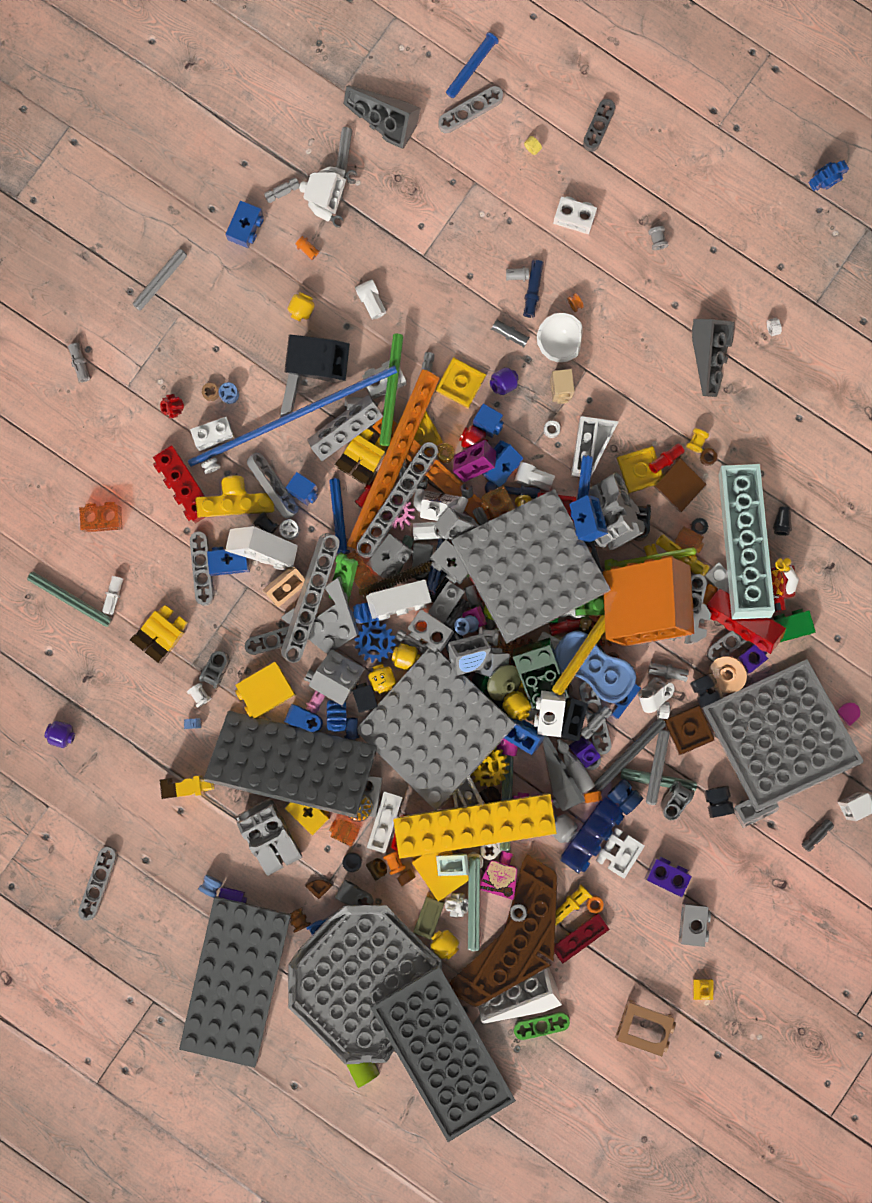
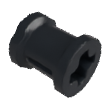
M265 512L253 523L261 530L271 534L279 526L277 523H273Z

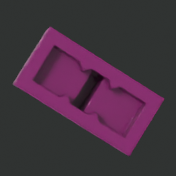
M483 440L454 455L453 472L463 482L471 480L495 468L496 451L486 440Z

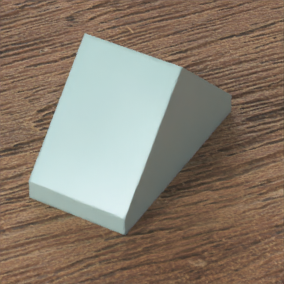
M467 853L436 856L438 876L469 875Z

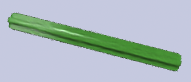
M398 333L393 334L389 368L395 365L398 373L389 376L387 379L384 417L382 419L380 445L389 446L391 440L403 335Z

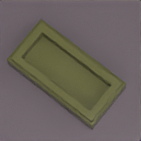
M426 895L413 933L431 940L445 902H438L437 899Z

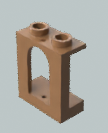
M627 1000L615 1038L619 1042L662 1057L663 1053L667 1052L670 1041H668L670 1033L674 1032L676 1022H674L672 1015L668 1016ZM634 1015L664 1027L660 1042L653 1043L628 1034Z

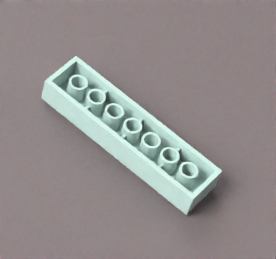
M760 464L721 466L718 476L732 619L771 618L775 611Z

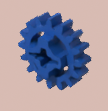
M845 160L838 163L829 162L814 173V178L810 179L808 183L813 191H818L820 188H826L827 190L843 180L842 176L848 172L849 167Z
M377 621L375 626L369 622L368 628L362 625L363 632L359 631L358 635L360 637L354 639L356 642H359L355 649L361 650L358 655L364 654L365 661L371 658V663H374L375 659H378L381 663L382 657L389 659L388 652L393 654L391 647L396 646V644L392 640L396 637L390 636L392 629L386 630V624L380 627L379 621ZM371 630H380L382 632L380 634H373ZM366 635L368 638L367 644L363 647L362 641ZM370 635L375 639H380L378 643L381 649L375 645H370L372 644ZM388 638V646L385 650L383 642ZM371 650L378 651L380 654L371 655L368 652H370Z

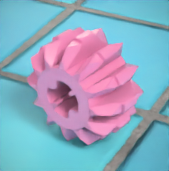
M395 497V505H400L403 502V498L401 499V502L398 503L397 497ZM410 501L402 512L404 514H402V517L397 518L393 524V529L396 530L397 525L400 524V528L403 530V523L410 526L411 523L408 519H415V516L411 515V513L415 512V509L409 508L412 504ZM390 512L383 515L384 519L391 520L393 517Z

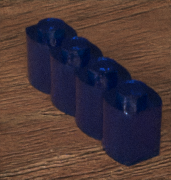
M604 796L578 831L576 837L562 853L559 860L578 874L581 871L584 873L590 865L589 859L592 855L596 857L602 849L600 846L602 841H607L612 835V827L615 824L619 825L623 820L624 811Z

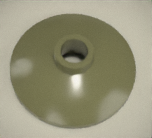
M503 665L492 673L487 684V691L492 699L504 701L503 699L507 694L513 691L517 692L521 683L517 668L513 665Z

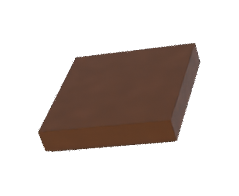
M678 458L655 483L654 487L679 512H682L707 484L681 458Z
M700 705L664 719L678 755L715 741Z

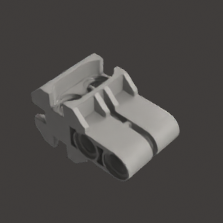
M618 473L610 475L602 480L601 483H597L589 488V495L599 498L608 534L595 540L600 547L604 548L608 544L609 549L614 550L644 532L645 525L636 516V514L640 513L639 508L630 499L624 480Z
M700 574L691 577V584L692 581H695L698 588L696 589L692 585L694 634L687 635L684 642L689 645L706 637L707 630L698 628L699 622L704 623L705 620H710L711 617L707 606L702 604L707 581ZM681 637L670 638L668 640L675 641L676 638L681 639Z
M271 798L236 816L237 826L241 835L247 840L251 852L257 857L267 876L284 868L278 856L279 854L287 866L303 858L289 832L282 815L280 816L277 806ZM276 821L275 823H273V824H271V825H268V824H267L268 822ZM255 829L259 830L258 832L250 833Z

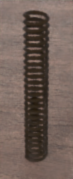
M429 561L427 563L424 562V564L421 563V565L413 566V569L404 570V572L396 573V576L393 575V577L390 576V578L382 579L379 583L370 584V586L359 589V594L365 599V595L382 591V588L385 590V587L386 589H388V586L391 588V585L394 587V584H400L402 580L405 582V579L406 581H408V578L411 580V577L414 579V576H419V572L421 575L422 572L425 574V571L428 573V570L431 572L429 566L431 563Z

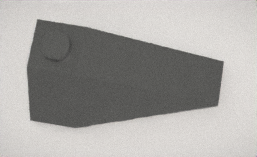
M350 85L346 86L343 104L359 118L367 121L370 124L369 127L377 130L386 142L402 149L405 148L417 127L421 108L403 100Z
M693 319L692 341L703 396H718L723 378L721 370L723 364H727L728 357L726 353L728 347H731L733 343L735 322Z
M545 735L542 744L551 790L554 796L552 801L557 809L561 808L562 811H565L582 803L585 799L573 778L568 775L567 768L562 760L559 759L558 753L549 737Z

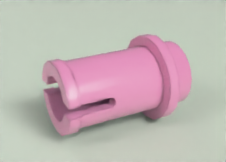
M315 690L309 703H306V709L316 714L317 711H320L319 707L325 695Z

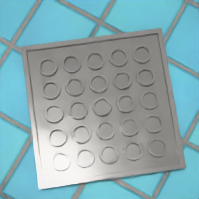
M555 489L452 539L457 553L506 643L611 590L586 544L576 536L575 525Z
M428 648L377 705V708H374L358 726V734L368 744L376 745V752L420 796L438 811L515 727L516 723L464 674L457 675L451 662L438 649L434 652Z
M808 659L703 707L709 723L756 812L864 762Z

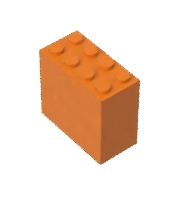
M663 556L660 560L647 559L644 563H629L626 567L614 566L610 570L603 571V577L611 589L604 594L605 633L607 640L623 646H630L694 634L690 565L683 563L682 560L675 559L673 556Z

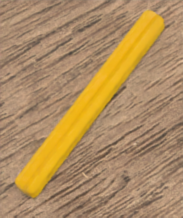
M602 615L552 688L556 695L561 696L605 632V615Z

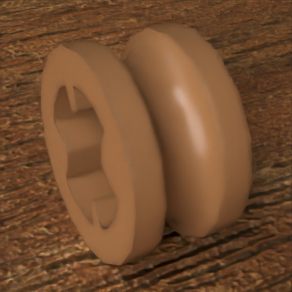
M207 383L202 387V395L207 401H215L219 397V389L215 384ZM214 388L215 394L207 396L206 390Z

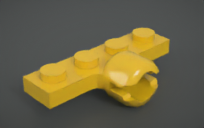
M238 475L227 476L221 480V496L196 498L198 518L274 512V503L268 494H248L245 491L244 478Z

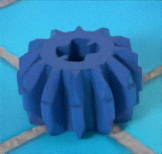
M368 603L356 604L353 607V615L357 623L379 621V618L372 619Z
M333 700L327 702V729L329 731L340 732L346 729V702L343 705Z

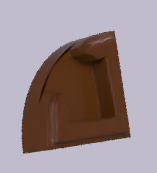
M314 880L305 885L318 900L333 886L325 880Z

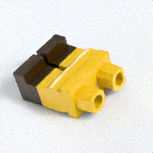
M369 429L364 430L353 438L340 459L334 464L336 468L352 476V478L365 486L368 485L379 467L387 446L380 445V437L375 445L369 442L374 434Z
M164 605L159 611H154L141 629L130 639L132 643L160 664L163 663L180 638L185 634L183 630L188 624L181 616H178L174 623L169 621L168 619L174 611L167 605Z
M203 775L193 776V778H187L178 783H173L172 778L159 780L162 799L194 794L199 796L204 795L207 790L215 789L213 783L204 781Z

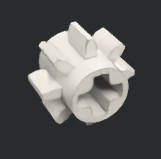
M451 893V897L446 899L445 908L447 911H450V916L463 917L468 912V899H464L465 894Z

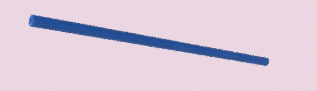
M394 365L188 460L190 467L396 374L398 373Z

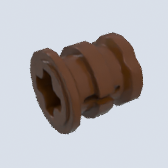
M302 907L289 913L291 914L290 924L291 926L294 925L295 928L293 930L294 933L311 924V922L306 921L307 917L305 914L303 915Z

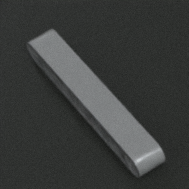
M427 442L420 448L357 544V551L361 557L370 558L375 553L436 461L438 448L434 443ZM428 448L433 449L435 452L431 457L424 454V451ZM417 464L424 466V470L420 473L415 472L413 469ZM406 480H411L414 485L412 488L406 489L403 487V483ZM394 497H402L403 502L400 505H395L392 502ZM390 512L393 517L391 520L385 521L382 519V514ZM374 528L382 530V534L379 537L371 535ZM369 544L371 551L369 553H362L361 546Z
M329 533L322 534L318 539L281 649L282 656L291 663L298 662L303 655L339 548V539ZM331 537L332 545L327 548L325 541ZM325 556L326 563L320 566L319 559ZM319 574L320 581L314 584L312 581L313 577ZM309 593L314 594V599L311 602L306 600ZM307 611V619L301 621V613ZM297 630H301V637L295 639L294 633ZM295 648V655L288 657V651Z

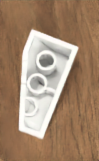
M548 967L480 1005L479 1012L481 1022L484 1024L545 1012L562 1005L558 987Z

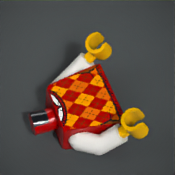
M779 558L775 563L776 567L771 568L775 612L786 610L785 599L795 596L799 578L795 573V566L790 565L791 560L789 558L784 560Z

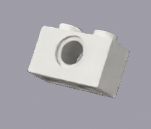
M541 691V698L537 697L536 709H539V714L534 717V727H537V735L561 737L565 693L560 696L554 692ZM546 712H552V713H554V714H552V715H546L545 713H546Z
M857 792L838 802L846 820L858 821L872 814V795L868 793Z

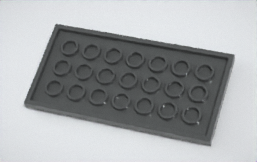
M228 711L204 781L357 818L377 746L317 731L310 732L300 727L258 717L255 719L253 716L249 717V715Z
M218 896L214 897L179 1050L253 1068L256 1067L291 914Z
M439 965L370 1006L447 1142H450L516 1101Z

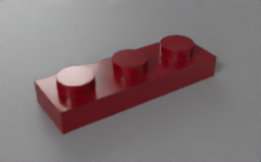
M597 913L555 943L554 953L561 963L564 964L610 929L599 913Z

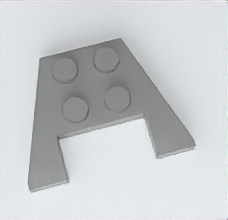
M341 577L325 586L335 605L314 619L308 640L327 655L331 649L336 650L359 634L353 612L350 610L347 602V594L342 587ZM295 608L281 617L289 625ZM301 613L300 619H301V621H304V620H306V619L304 618V616H303L302 613Z

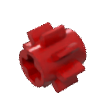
M175 394L166 395V398H162L160 409L164 415H169V418H176L182 414L184 403L180 397H175Z

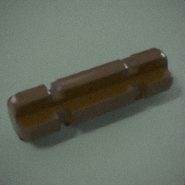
M588 615L581 617L578 631L589 635L592 619Z

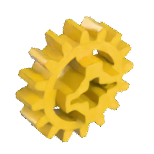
M496 746L490 753L491 756H487L470 775L476 777L474 779L475 783L481 781L480 786H486L487 784V787H493V785H499L500 781L506 779L503 774L509 773L505 767L510 764L505 762L507 755H501L502 749L497 750ZM488 775H489L490 777L493 776V778H492V779H489V778H486V776H488Z

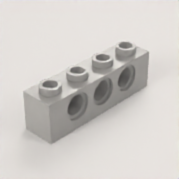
M368 394L307 440L311 449L323 461L384 416Z

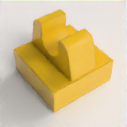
M693 979V1000H713L712 979Z

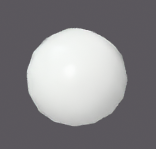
M567 313L553 314L547 317L540 325L537 333V345L542 354L549 360L568 362L579 355L583 326L573 315Z

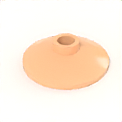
M719 657L713 661L709 668V674L713 673L717 681L715 686L720 688L721 692L735 693L742 689L747 681V672L744 665L734 657ZM727 670H730L733 674L729 675Z

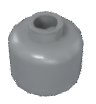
M566 814L561 816L555 815L554 820L557 834L552 836L560 843H570L578 834L577 824Z

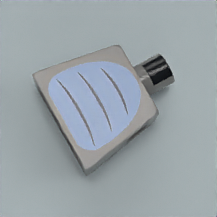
M483 634L452 641L448 644L449 659L456 674H464L466 677L470 675V672L483 668L491 649Z

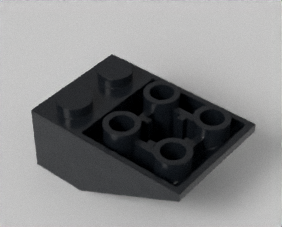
M289 334L284 373L332 383L346 381L350 343Z

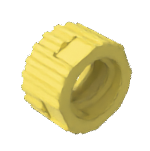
M530 136L524 142L526 149L533 155H536L542 149L539 141L533 136Z

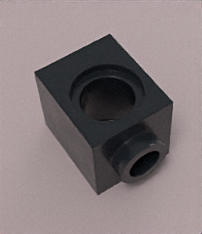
M367 683L356 685V689L352 691L358 712L361 713L377 708L372 686H367Z

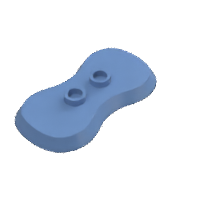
M573 631L566 634L560 640L555 652L562 672L571 662L588 634L581 631ZM597 644L575 675V677L586 681L599 698L609 703L623 700L630 693L636 681V673L631 664L623 659L607 655Z

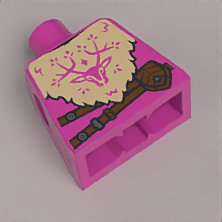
M501 851L499 861L493 859L489 861L480 879V890L511 900L514 899L517 867L510 865L512 853Z

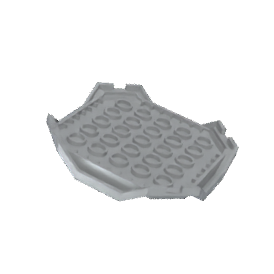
M387 905L343 906L318 928L289 962L288 1008L344 1064H360L363 1062L386 1063L394 1052V1048L370 1006L439 965L442 970V960L425 946Z

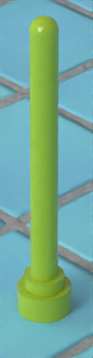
M692 547L623 561L608 559L604 561L605 571L610 570L614 566L626 567L629 563H644L647 559L660 560L663 556H673L674 558L695 555L697 551Z

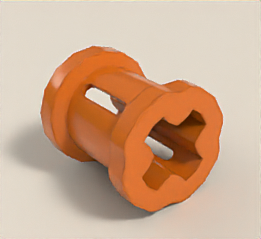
M398 851L383 856L391 870L389 872L390 875L406 868L402 864L401 859H399Z

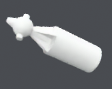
M558 739L557 749L564 755V764L568 774L575 781L581 794L593 788L595 785L585 767L576 756L568 751V744Z

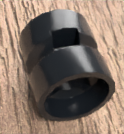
M713 673L690 683L693 692L698 693L697 700L701 708L724 698L720 688L715 686L717 681Z
M729 786L704 791L706 802L710 803L707 807L710 818L735 813L733 803L729 801L731 797Z

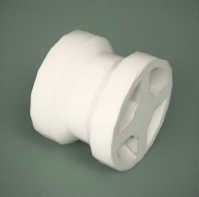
M288 519L280 524L279 531L285 539L293 540L298 537L299 527L295 521Z

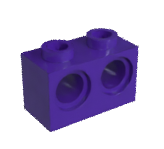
M661 856L659 860L654 858L644 879L683 897L692 878L691 875L687 874L689 870L679 865L677 868L670 866L671 861ZM663 866L665 869L664 874L657 877L655 874L656 868ZM676 875H681L682 882L679 885H674L673 878Z

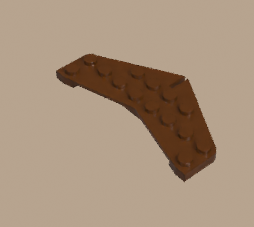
M527 854L522 862L510 910L515 904H521L526 907L528 915L523 921H514L510 917L509 911L504 932L450 981L449 984L457 997L473 1007H478L551 966L550 963L536 954L539 952L554 962L557 874L554 870ZM517 908L514 913L517 917H521L523 910Z

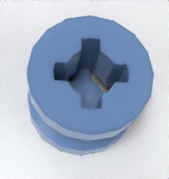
M227 382L220 386L219 396L223 402L233 404L239 398V391L233 383Z
M205 875L203 878L204 882L199 886L198 890L214 898L217 895V889L223 883L209 875Z

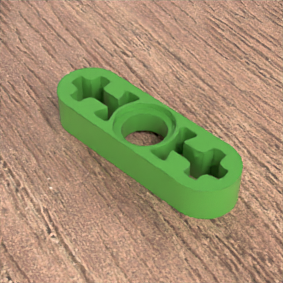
M556 1012L518 1021L514 1025L513 1030L518 1039L526 1040L565 1031L570 1025V1020L564 1012ZM560 1016L562 1019H566L562 1027L559 1024H553L554 1029H551L549 1018H552V1022L558 1021ZM543 1020L547 1023L546 1030L538 1031L536 1029L538 1021ZM533 1022V1029L535 1033L531 1034V1030H526L525 1035H521V1032H517V1030L520 1029L521 1025H523L524 1028H530L529 1023Z

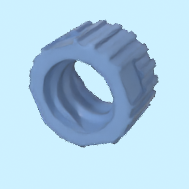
M200 718L184 719V729L202 728Z

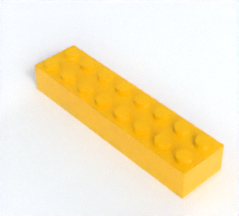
M549 793L393 818L399 859L557 834L551 795Z

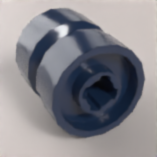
M625 778L607 794V797L614 804H619L618 808L625 815L632 812L644 799L637 790H632V785Z

